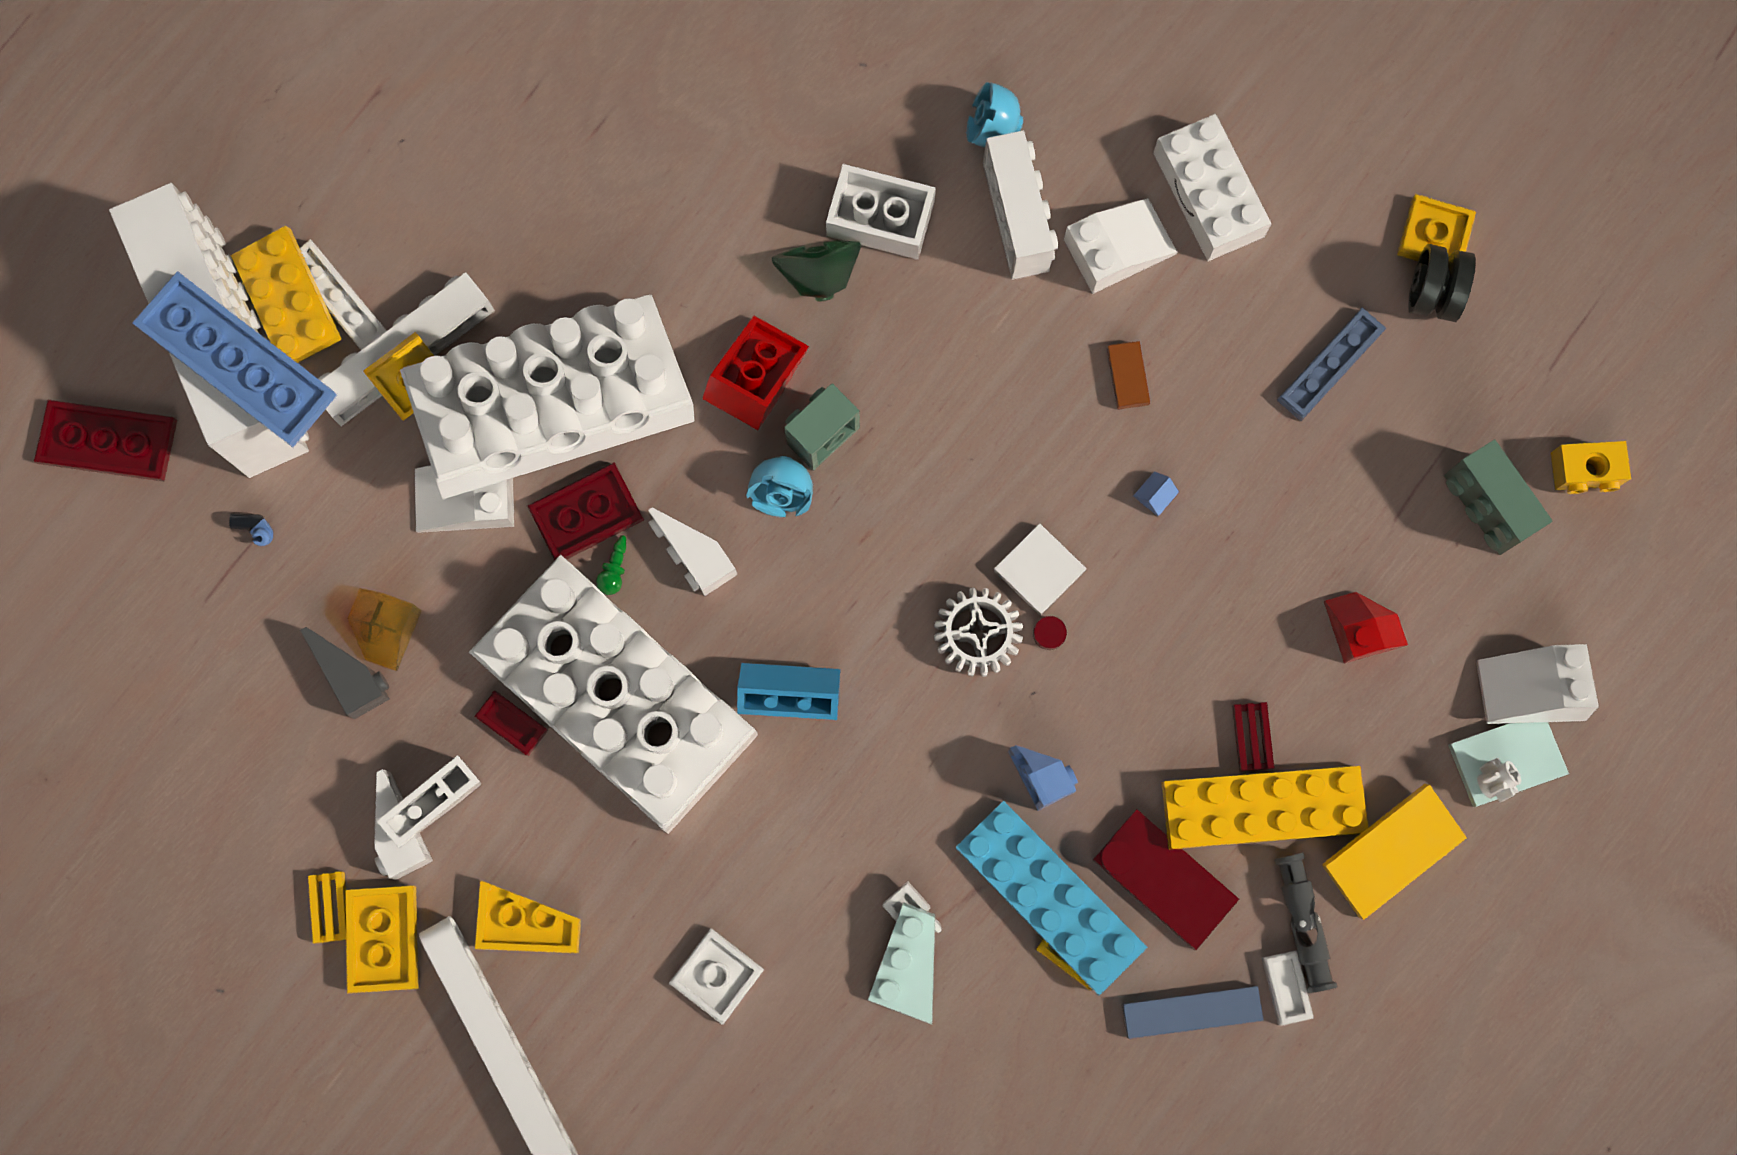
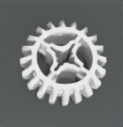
M970 588L969 599H966L962 591L958 592L957 599L959 604L949 598L946 604L951 611L940 609L938 615L946 621L939 620L935 621L934 624L936 629L944 631L934 635L935 641H945L944 644L938 647L939 654L950 651V654L945 659V663L950 664L957 659L959 661L955 669L957 672L963 669L964 664L970 666L968 676L974 675L975 667H980L982 677L987 676L988 665L991 666L995 673H998L1000 671L998 660L1008 666L1011 660L1006 653L1016 656L1019 652L1017 647L1011 643L1018 644L1023 640L1022 636L1013 634V632L1022 630L1023 624L1011 622L1019 616V612L1016 610L1007 613L1012 602L1007 600L1000 605L998 602L1001 593L999 592L995 593L993 600L987 598L989 594L988 588L983 589L981 597H977L975 588ZM970 608V623L959 627V630H951L954 619L961 612ZM980 608H985L995 613L1003 624L986 621ZM976 618L980 629L988 632V634H983L981 647L976 634H970L969 630L973 631ZM1000 634H1005V641L1002 647L994 654L987 656V641ZM954 640L970 643L974 647L977 657L962 652L956 646Z

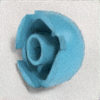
M984 83L972 105L977 107L975 117L969 116L966 130L967 141L980 147L986 146L987 138L1019 132L1023 125V116H1020L1021 109L1018 98L1009 89L999 84Z
M786 456L764 460L753 470L746 496L747 499L749 497L753 499L752 506L765 514L786 517L784 511H796L795 516H799L810 508L813 496V483L808 470L799 462Z

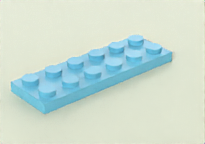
M1005 801L995 808L956 846L958 852L1098 996L1148 948Z

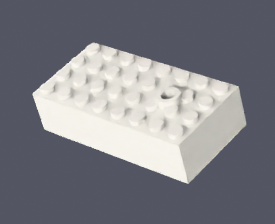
M169 183L109 209L148 304L178 271L258 332L257 329L261 327V324L253 310L249 311L245 301L249 300V296L241 282L237 283L233 275L237 272V268L230 255H225L222 246L226 245L220 230L217 227H213L207 215L203 216L198 205L192 203L185 191L180 193L172 183ZM169 352L208 446L246 476L251 478L309 452L305 442L309 440L307 432L292 448Z

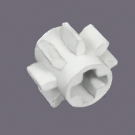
M1497 757L1480 767L1483 774L1477 777V782L1486 797L1491 799L1497 796L1499 802H1503L1519 792L1516 786L1521 784V777L1517 768L1510 761L1502 764Z

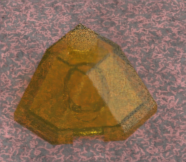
M360 588L347 619L365 660L398 671L422 611L412 603L384 593Z

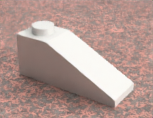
M456 756L382 816L377 823L397 847L400 848L481 785V782L462 759Z
M382 769L377 772L375 850L378 857L375 858V862L383 876L388 875L390 879L397 880L433 860L420 833L398 848L377 823L382 816L403 800L391 772Z

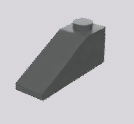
M304 627L300 630L347 716L356 719L390 700L385 691L389 689V685L380 671L375 673V671L311 629Z

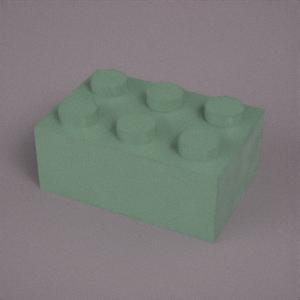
M1495 439L1462 459L1444 475L1450 492L1456 497L1459 496L1466 506L1465 512L1473 523H1478L1485 533L1484 539L1487 545L1492 550H1496L1499 555H1502L1553 522Z

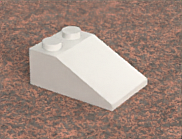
M1148 198L1090 215L1067 226L1064 242L1092 294L1177 254L1176 248Z
M431 465L415 468L416 532L514 527L513 478L442 499Z
M1587 644L1552 645L1480 659L1476 662L1486 724L1586 721L1599 707Z

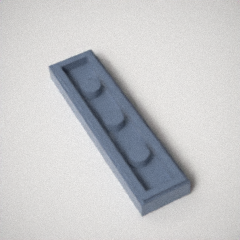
M1361 308L1284 391L1277 401L1302 421L1385 331L1386 327L1364 308Z
M1258 986L1122 1004L1127 1039L1264 1021Z

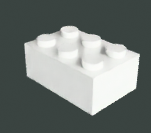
M843 164L826 220L827 236L918 260L934 205L935 187Z

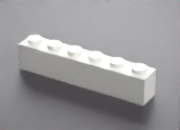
M466 272L461 276L451 278L445 284L444 289L436 295H429L424 298L416 310L409 315L404 314L393 323L392 328L384 334L380 333L372 337L364 349L358 353L348 355L343 359L341 366L333 372H327L318 378L337 394L326 410L340 426H343L382 396L363 370L414 332L419 335L433 355L436 356L493 313L495 310L491 303Z

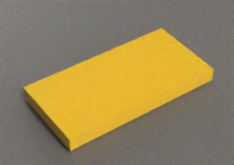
M1424 783L1325 861L1322 866L1358 917L1364 920L1467 837L1429 784Z

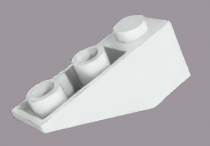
M653 507L648 510L653 518L648 522L658 538L665 536L671 545L666 548L667 552L676 565L682 562L688 570L684 577L694 592L700 588L704 596H706L737 575L735 567L717 541Z

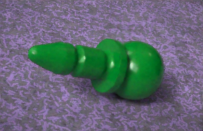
M621 535L614 544L609 563H603V571L596 578V587L604 595H614L621 589V575L625 571L620 567L624 558L623 554L626 552V536Z

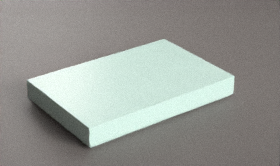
M1548 722L1509 723L1448 745L1473 808L1498 799L1497 796L1491 799L1486 797L1477 782V777L1483 774L1480 767L1497 757L1502 764L1510 761L1517 768L1521 777V784L1516 786L1519 792L1569 774Z

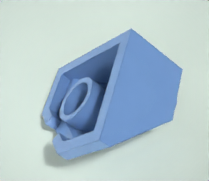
M1017 745L1008 750L1038 811L1077 791L1074 785L1078 781L1072 768L1069 765L1064 767L1061 760Z

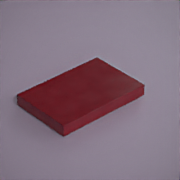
M615 462L527 506L554 560L560 555L567 560L644 521Z

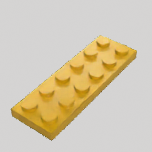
M1360 766L1161 782L1169 849L1361 834L1368 828Z

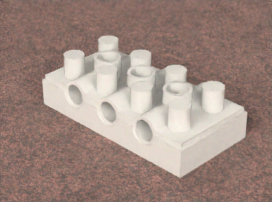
M652 295L636 299H623L616 305L609 307L604 305L588 306L581 309L572 318H559L549 325L535 323L524 325L516 329L508 337H495L485 344L475 342L460 344L452 348L444 356H431L421 363L400 369L442 499L694 422L693 402Z
M562 555L546 569L469 651L473 657L516 694L532 711L563 737L591 765L668 834L758 736L757 731L710 691L690 670L660 646L630 616L611 602ZM561 635L572 636L573 642L570 650L564 655L553 656L551 653L553 640ZM613 678L622 681V691L617 698L611 701L600 700L599 689L603 682ZM657 723L670 724L673 731L669 742L659 747L649 745L648 732L650 728Z

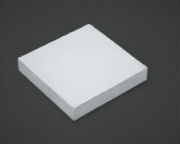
M1039 524L994 568V572L1041 616L1087 568Z
M710 928L669 984L723 1025L765 969Z

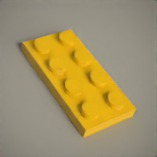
M284 226L231 255L269 341L287 356L299 363L342 340L291 228Z

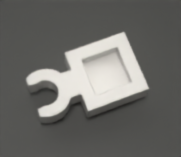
M909 881L882 905L896 922L903 903L925 911L930 909V905ZM935 919V931L939 933L942 927L940 922Z

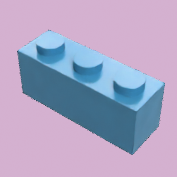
M741 663L737 687V714L837 720L841 669Z

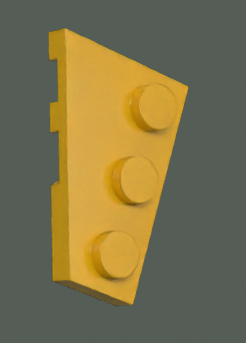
M480 880L475 949L579 953L581 919Z

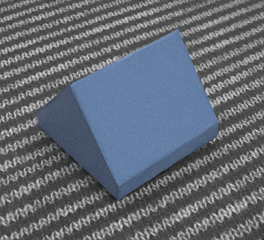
M1154 471L1133 497L1156 516H1159L1179 491L1170 477Z

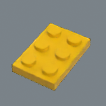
M416 886L346 890L347 993L419 989Z

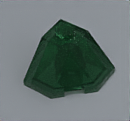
M832 240L823 242L824 246H813L806 249L805 245L792 247L771 257L772 263L801 296L815 297L816 301L831 300L834 298L835 293L845 289L861 249L859 241Z

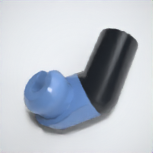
M231 513L229 518L231 529L248 530L254 539L252 541L257 546H265L271 543L274 535L273 529L262 515Z

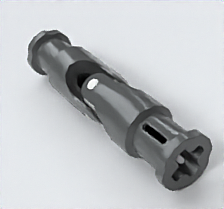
M1304 853L1274 860L1275 864L1280 867L1284 883L1281 889L1285 904L1293 916L1291 917V927L1300 964L1305 966L1309 982L1307 992L1316 993L1334 989L1338 986L1337 982L1332 980L1328 964L1330 955L1322 923L1317 912H1314L1315 895L1312 883L1307 880L1302 862L1305 858ZM1316 928L1317 939L1315 944L1309 945L1305 943L1299 931L1307 932Z

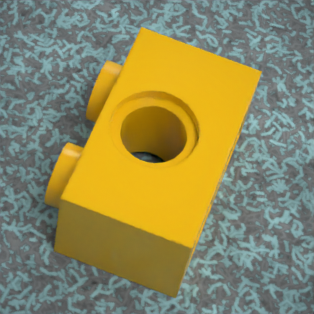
M1626 441L1564 444L1551 452L1555 490H1567L1568 494L1584 493L1588 491V488H1599L1600 492H1613L1620 490V486L1631 479ZM1586 463H1590L1595 467L1596 475H1592L1587 471Z

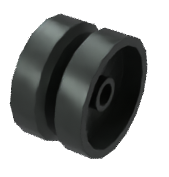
M1427 244L1419 257L1412 279L1408 303L1409 312L1428 316L1435 309L1437 318L1457 322L1465 309L1471 292L1476 267L1475 254L1455 250L1448 257L1446 247Z

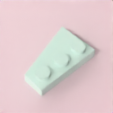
M903 903L868 998L869 1001L932 1024L935 914Z

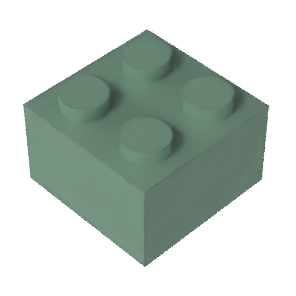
M833 383L826 389L824 387L819 388L810 397L809 401L811 403L802 411L800 409L795 410L785 421L787 424L784 427L787 445L813 471L860 428V410Z

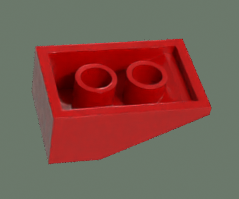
M754 315L710 374L702 399L754 429L759 430L779 400L808 351L809 346Z

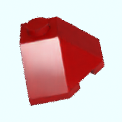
M1354 592L1324 601L1344 664L1408 645L1398 614L1369 598Z

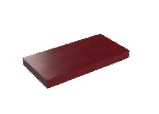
M47 400L34 462L41 465L164 482L178 420L170 416Z
M1137 809L1105 844L1106 846L1113 841L1128 843L1133 848L1136 856L1133 868L1122 875L1110 874L1101 864L1100 857L1103 848L1092 859L1194 950L1201 946L1240 900L1182 848L1169 849L1167 835Z

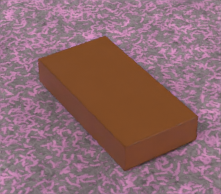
M1140 341L1108 345L1107 352L1117 410L1149 405L1150 396Z

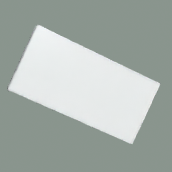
M1297 951L1263 957L1262 961L1278 1025L1282 1026L1313 1019Z

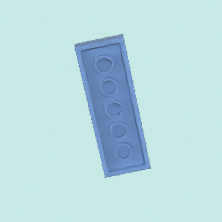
M178 271L133 322L137 328L292 448L337 396L327 385Z

